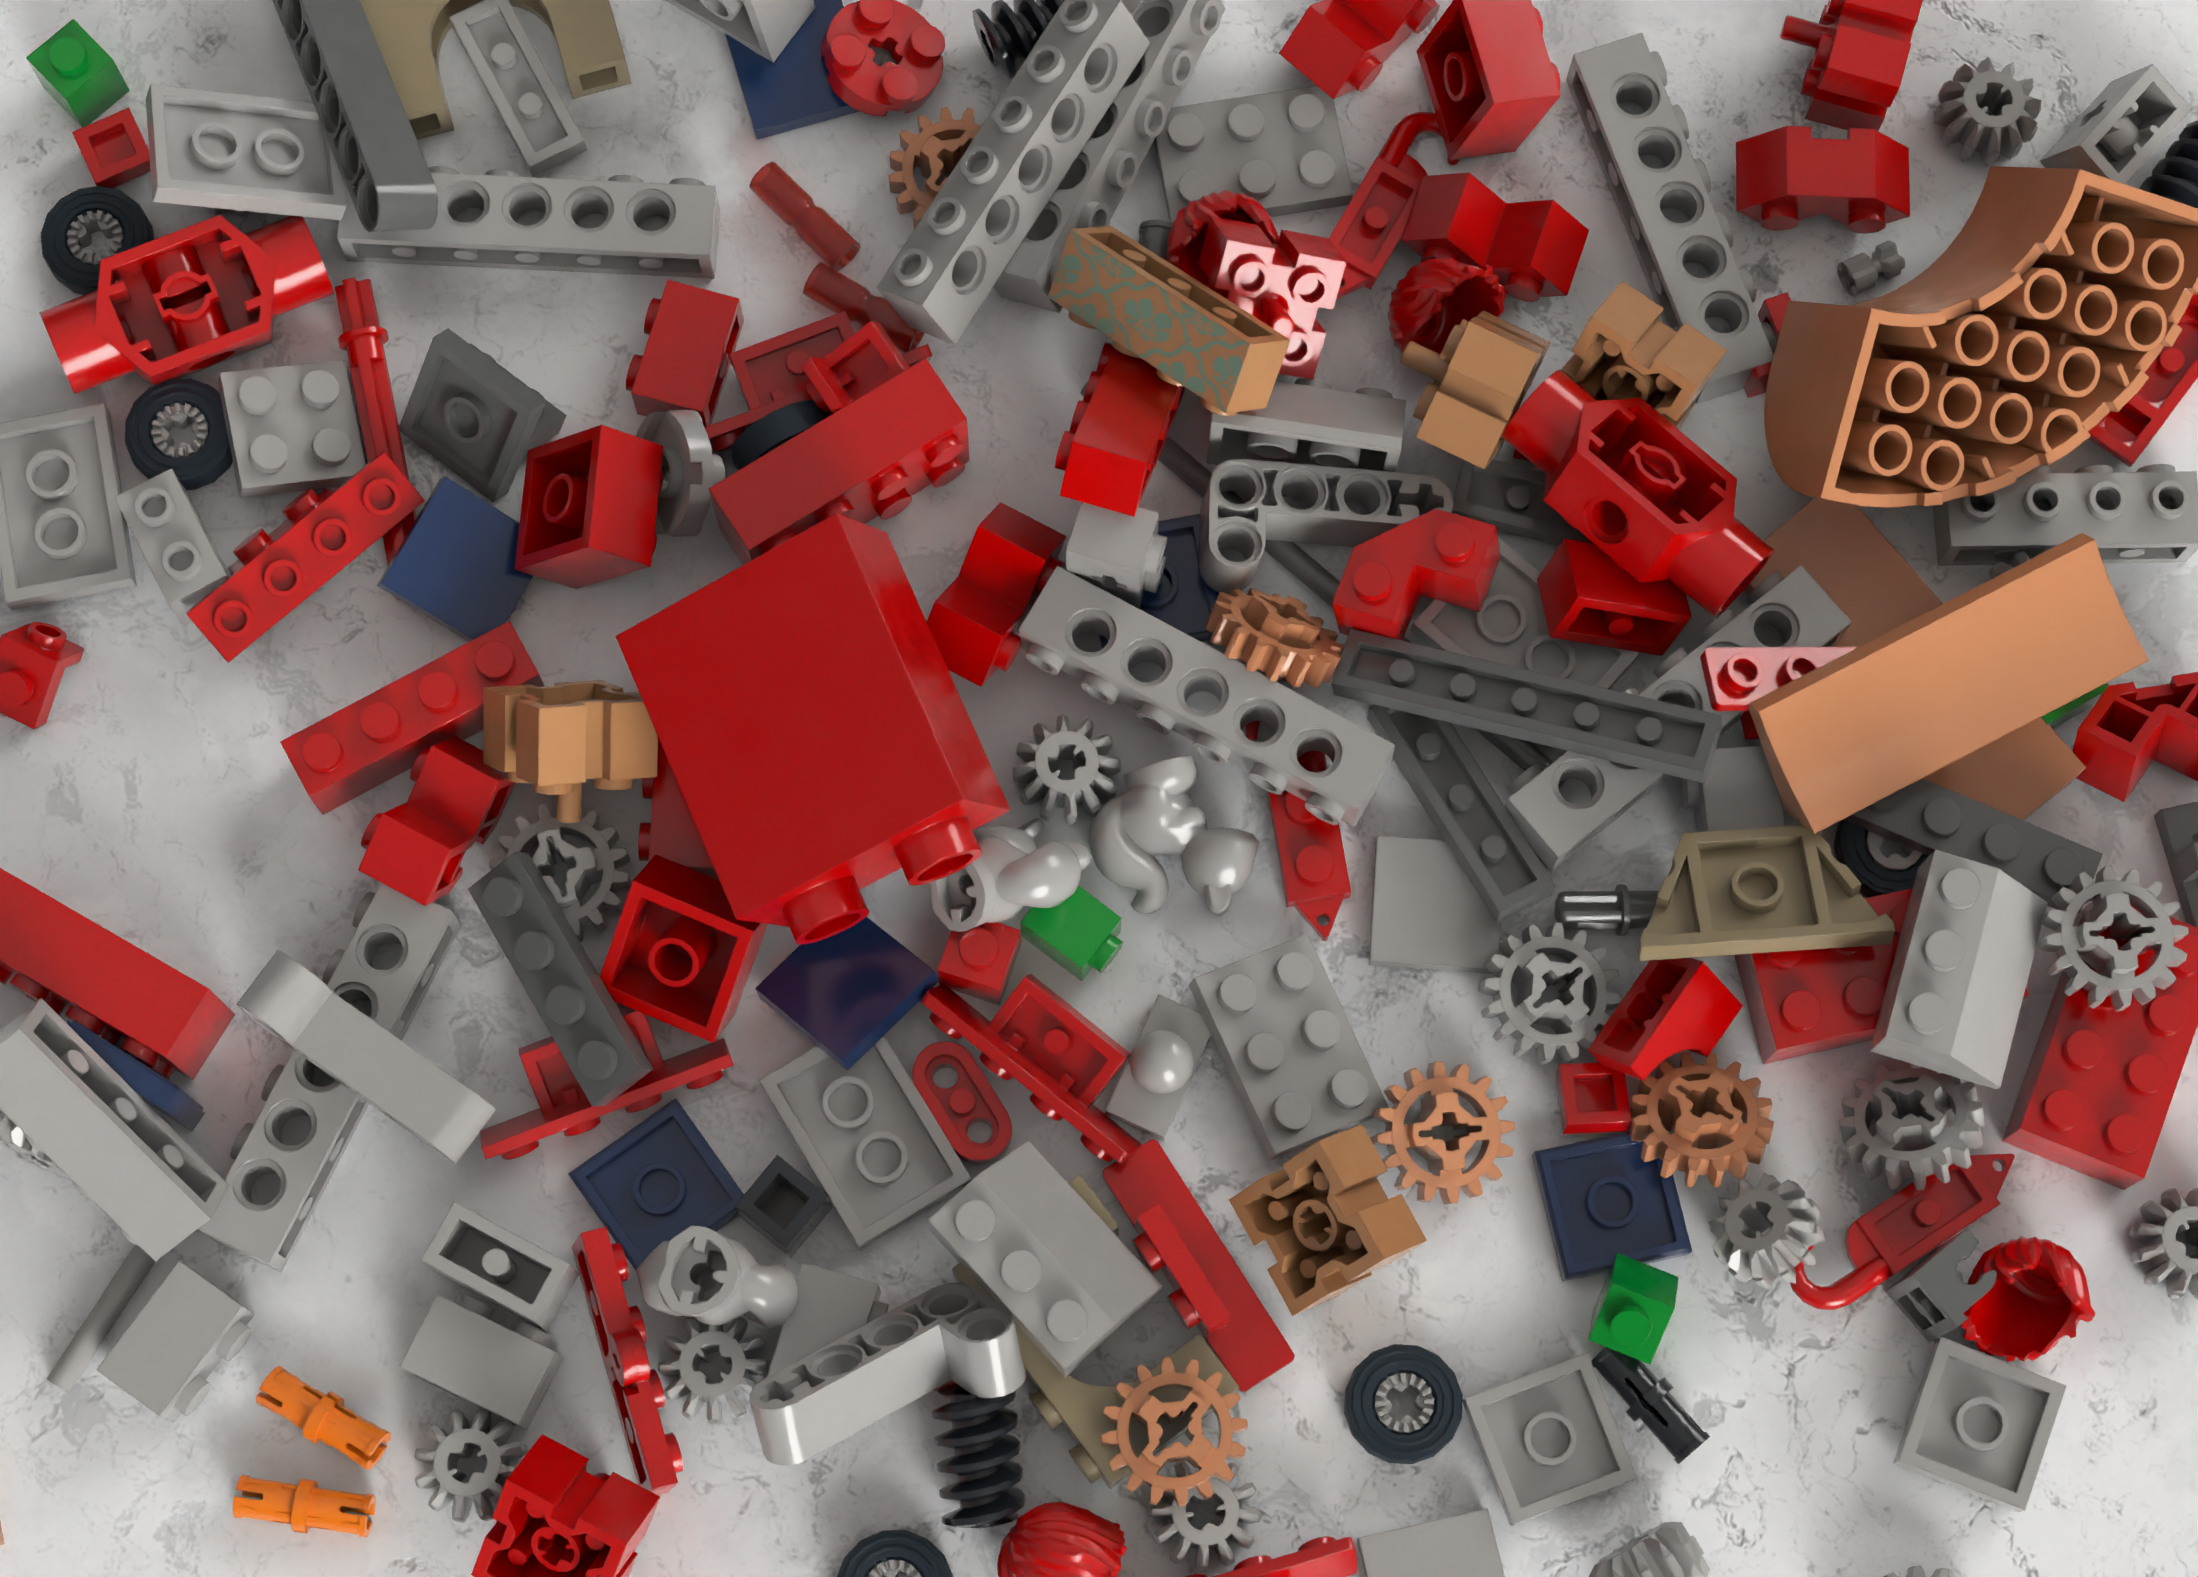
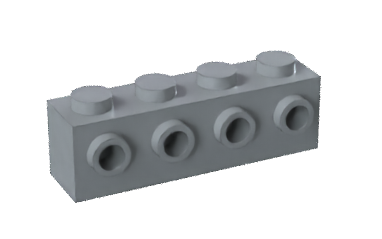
M2169 464L2147 465L2139 468L2136 472H2113V468L2108 465H2089L2075 470L2074 473H2051L2049 467L2038 466L2026 474L2017 477V482L1992 493L1977 497L1965 496L1943 502V505L1933 506L1937 566L1995 565L1998 562L2010 565L2011 559L2018 552L2025 551L2031 559L2080 533L2095 539L2103 563L2186 562L2198 549L2197 471L2175 472V467Z
M42 998L0 1031V1110L23 1131L25 1138L35 1149L44 1152L71 1178L74 1187L86 1198L92 1199L118 1224L121 1233L128 1241L140 1246L154 1261H157L212 1218L230 1185Z

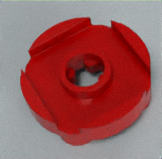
M859 0L843 7L832 19L821 43V61L825 57V65L830 72L827 80L832 90L852 108L871 116L886 117L888 111H901L907 109L905 112L907 114L916 111L925 104L937 86L943 72L942 53L945 49V38L941 31L931 26L921 14L901 2L895 0ZM878 47L887 50L892 54L896 64L887 61L883 67L877 65L872 61L875 52L871 48Z

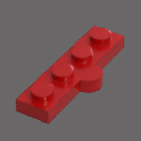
M606 1227L586 1231L579 1234L572 1245V1251L639 1486L656 1495L668 1493L678 1483L676 1473L683 1471V1461L675 1435L672 1432L664 1434L658 1409L665 1406L664 1392L657 1371L650 1369L648 1355L644 1345L647 1342L642 1314L637 1305L628 1306L622 1282L629 1279L626 1257L619 1242L610 1243Z

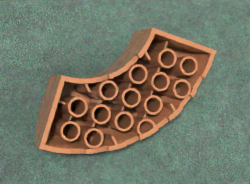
M1990 166L1980 197L1961 232L1947 250L1912 281L1890 293L1852 305L1788 301L1770 368L1764 409L1767 448L1777 474L1790 489L1806 496L1863 507L1943 505V502L1965 496L1977 497L1992 493L2017 482V477L2026 474L2039 465L2049 466L2069 454L2091 437L2088 431L2096 426L2110 411L2119 412L2141 389L2149 378L2145 371L2164 346H2173L2182 331V328L2177 324L2184 314L2192 295H2198V208L2081 169Z

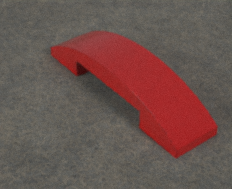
M2192 295L2184 314L2177 324L2182 328V331L2173 346H2164L2145 371L2149 378L2141 389L2119 412L2110 411L2096 426L2088 431L2091 441L2130 468L2198 378V295Z

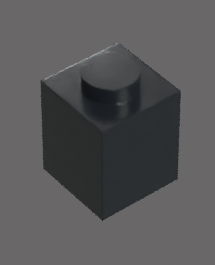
M778 1155L735 1205L738 1214L745 1222L790 1258H792L833 1208L828 1195Z

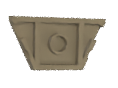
M1803 825L1689 832L1682 834L1673 856L1669 874L1665 877L1660 888L1654 911L1646 930H1643L1640 938L1638 958L1639 961L1887 945L1892 943L1895 928L1893 921L1886 913L1878 916L1860 894L1861 882L1847 865L1838 862L1833 857L1831 846L1819 832L1814 834Z

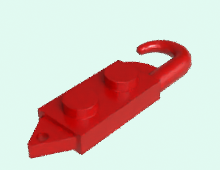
M1416 112L1407 115L1394 127L1331 233L1329 240L1347 262L1336 300L1363 286L1371 290L1402 237L1424 176H1428L1419 162L1407 153L1417 136L1421 133L1432 132L1442 137L1435 113ZM1447 157V162L1453 166L1459 162V159L1449 160V157Z
M1253 721L1245 725L1246 738L1251 741L1257 739L1261 721ZM1308 751L1298 758L1299 764L1307 771L1318 773L1328 769L1326 755L1323 752ZM1286 790L1281 795L1267 791L1286 906L1295 907L1323 941H1327L1343 899L1350 898L1351 895L1339 824H1329L1317 818L1305 808L1306 801ZM1324 917L1328 920V924L1321 926L1317 923V919Z
M2012 1153L1970 1155L1972 1165L1968 1169L1955 1164H1951L1948 1167L1951 1181L1945 1184L1935 1174L1926 1176L1924 1190H1917L1912 1182L1852 1222L1846 1230L1845 1247L1854 1270L1833 1284L1821 1287L1813 1284L1807 1278L1804 1272V1264L1800 1262L1794 1267L1796 1284L1789 1282L1793 1292L1804 1303L1816 1309L1836 1310L1850 1305L2000 1205L2001 1203L1997 1196L2015 1155ZM1993 1161L2001 1164V1171H1996L1993 1168ZM1814 1245L1808 1247V1250L1811 1251Z

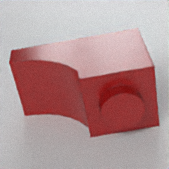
M1694 958L1650 960L1587 1051L1601 1065L1645 1081L1655 1067L1675 1053L1688 1050L1708 1057L1743 1005L1703 961Z

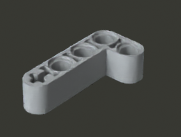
M1229 459L1219 464L1213 471L1200 509V574L1205 583L1217 592L1229 594L1231 588H1237L1242 591L1248 587L1255 576L1264 553L1266 540L1355 547L1433 509L1451 513L1453 508L1452 493L1446 484L1438 478L1422 474L1250 459ZM1227 491L1237 493L1244 498L1246 503H1230L1223 498L1221 493ZM1283 498H1299L1306 504L1308 509L1299 510L1292 508ZM1345 503H1359L1363 505L1370 514H1356L1353 511H1351ZM1226 548L1236 550L1242 554L1245 561H1229L1221 555L1219 550Z
M280 950L275 952L237 1002V1005L266 1031L455 1164L496 1110L477 1093L333 993L322 980Z
M949 1283L922 1293L763 1379L751 1390L749 1401L762 1451L767 1461L775 1465H792L816 1456L951 1380L980 1398H996L1010 1394L1021 1387L1026 1380V1371L1013 1315L975 1288L964 1283Z

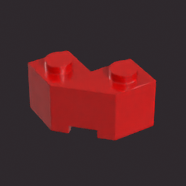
M1322 0L1309 6L1279 54L1332 99L1353 90L1362 92L1376 79L1382 70L1383 63L1413 32L1418 34L1430 24L1438 13L1440 5L1435 0Z
M1785 126L1736 142V211L1761 223L1763 228L1773 231L1789 230L1795 228L1800 220L1825 214L1848 226V229L1852 232L1861 234L1879 232L1886 227V223L1910 217L1909 148L1875 129L1849 128L1847 139L1811 138V127Z
M1470 172L1423 177L1401 242L1419 255L1421 262L1428 259L1452 258L1481 269L1485 265H1490L1493 267V274L1499 277L1498 283L1504 286L1503 290H1505L1506 294L1518 300L1536 302L1540 297L1568 295L1589 230L1554 200L1506 203Z
M1001 502L978 525L958 577L935 600L927 619V624L949 671L982 687L998 668L1004 672L1010 668L1021 648V639L1018 636L1020 626L1055 568L1059 566L1065 569L1066 563L1058 559V556L1067 536Z
M1433 509L1355 546L1332 602L1339 633L1348 636L1350 630L1355 629L1403 641L1420 595L1480 612L1500 560L1496 526L1439 509Z
M2198 672L2174 675L2171 678L2170 684L2136 689L2134 682L2109 685L2078 727L2072 752L2086 768L2076 779L2122 802H2125L2154 760L2198 782Z
M457 736L448 738L431 747L426 746L421 751L410 772V780L414 781L415 785L408 801L384 813L376 814L368 824L361 840V847L365 848L366 852L358 871L424 906L450 893L462 876L463 868L460 867L466 850L471 848L475 841L484 845L496 828L515 786L514 782L507 781V773L483 764V750Z

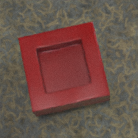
M129 107L72 132L97 186L115 188L151 172L149 148Z
M1599 1062L1559 1064L1556 1072L1563 1134L1628 1131L1632 1121L1626 1075L1624 1073L1603 1066Z

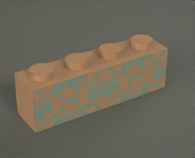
M1112 226L1070 229L1048 298L1069 311L1068 317L1073 322L1087 328L1099 330L1112 339V346L1116 350L1145 360L1157 368L1156 375L1160 379L1176 386L1186 387L1202 398L1201 404L1213 413L1223 416H1235L1237 412L1266 408L1290 343L1289 338Z

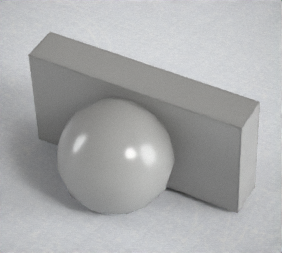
M1158 994L1106 1107V1115L1163 1141L1165 1140L1211 1038V1033L1200 1012Z

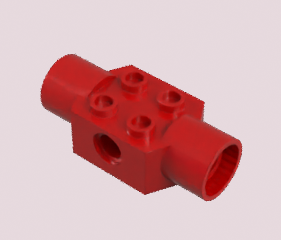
M217 215L102 259L100 261L98 290L39 313L74 394H77L134 371L153 386L168 379L183 378L272 343L275 316L332 295L334 292L319 251L303 217L289 216L250 232L242 233L222 215Z
M1557 370L1543 381L1527 398L1504 430L1502 438L1547 475L1543 500L1557 511L1568 524L1577 528L1611 557L1619 567L1625 569L1640 583L1670 580L1714 618L1720 616L1742 594L1774 553V549L1734 516L1737 478L1642 398L1597 401L1563 371Z

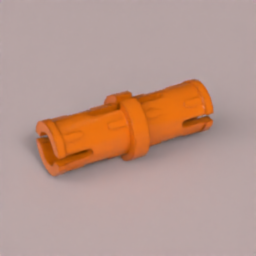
M281 1366L275 1367L260 1386L259 1390L262 1392L256 1396V1403L291 1421L292 1424L303 1430L302 1437L314 1444L322 1441L328 1446H332L366 1470L371 1469L379 1461L387 1448L385 1444L391 1439L390 1432L381 1429L372 1422H368L345 1407L342 1397L332 1391L325 1395L319 1390H315Z
M241 1475L236 1486V1490L242 1491L243 1496L260 1498L262 1500L234 1496V1518L241 1519L245 1517L291 1524V1529L294 1532L308 1533L312 1527L357 1534L359 1537H368L373 1522L367 1521V1516L349 1514L347 1512L374 1516L375 1494L368 1493L364 1495L318 1488V1483L315 1480L301 1479L299 1484L296 1485L251 1478L250 1475Z

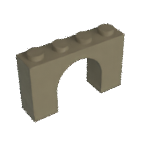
M360 0L417 140L455 130L439 73L440 48L444 38L452 28L449 17L483 0ZM509 0L511 6L524 9L536 15L553 33L573 99L631 84L625 55L609 0Z
M1079 1174L1068 1182L1118 1237L1119 1225L1083 1177ZM960 1263L952 1268L953 1276L958 1283L969 1285L993 1300ZM1016 1326L1026 1376L1037 1389L1034 1394L1028 1397L1051 1430L1062 1423L1077 1445L1070 1449L1068 1453L1088 1481L1092 1484L1101 1477L1111 1489L1131 1474L1127 1467L1111 1472L1108 1463L1120 1453L1118 1446L1110 1447L1101 1444L1102 1434L1117 1430V1423L1111 1422L1103 1416L1105 1406L1122 1408L1124 1401L1115 1391L1116 1386H1095L1081 1382L1070 1375L1064 1378ZM1197 1334L1168 1356L1174 1364L1175 1373H1185L1186 1367L1192 1359L1198 1361L1199 1372L1197 1377L1203 1381H1206L1217 1371L1221 1373L1223 1377L1219 1388L1216 1390L1221 1397L1238 1392V1384L1200 1334ZM1162 1361L1149 1370L1152 1376L1161 1374ZM1135 1379L1125 1384L1135 1389L1139 1382ZM1171 1387L1157 1390L1149 1395H1153L1160 1402L1165 1403L1183 1401L1191 1391ZM1211 1407L1207 1410L1206 1414L1202 1417V1419H1204L1206 1416L1213 1412V1409ZM1190 1408L1183 1418L1179 1416L1173 1423L1167 1422L1163 1418L1157 1422L1163 1429V1433L1159 1441V1448L1153 1454L1154 1456L1186 1432L1189 1418L1195 1409ZM1131 1415L1128 1429L1129 1440L1133 1452L1138 1458L1147 1446L1146 1429L1136 1420L1137 1418Z

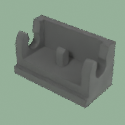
M1967 1228L1938 1246L1885 1291L1928 1342L1957 1328L1968 1318L1963 1313L1989 1292L1996 1281L1997 1273L1994 1270L1981 1275L1978 1282L1972 1285L1963 1283V1276L1956 1272L1958 1263L1969 1258L1979 1244V1241Z

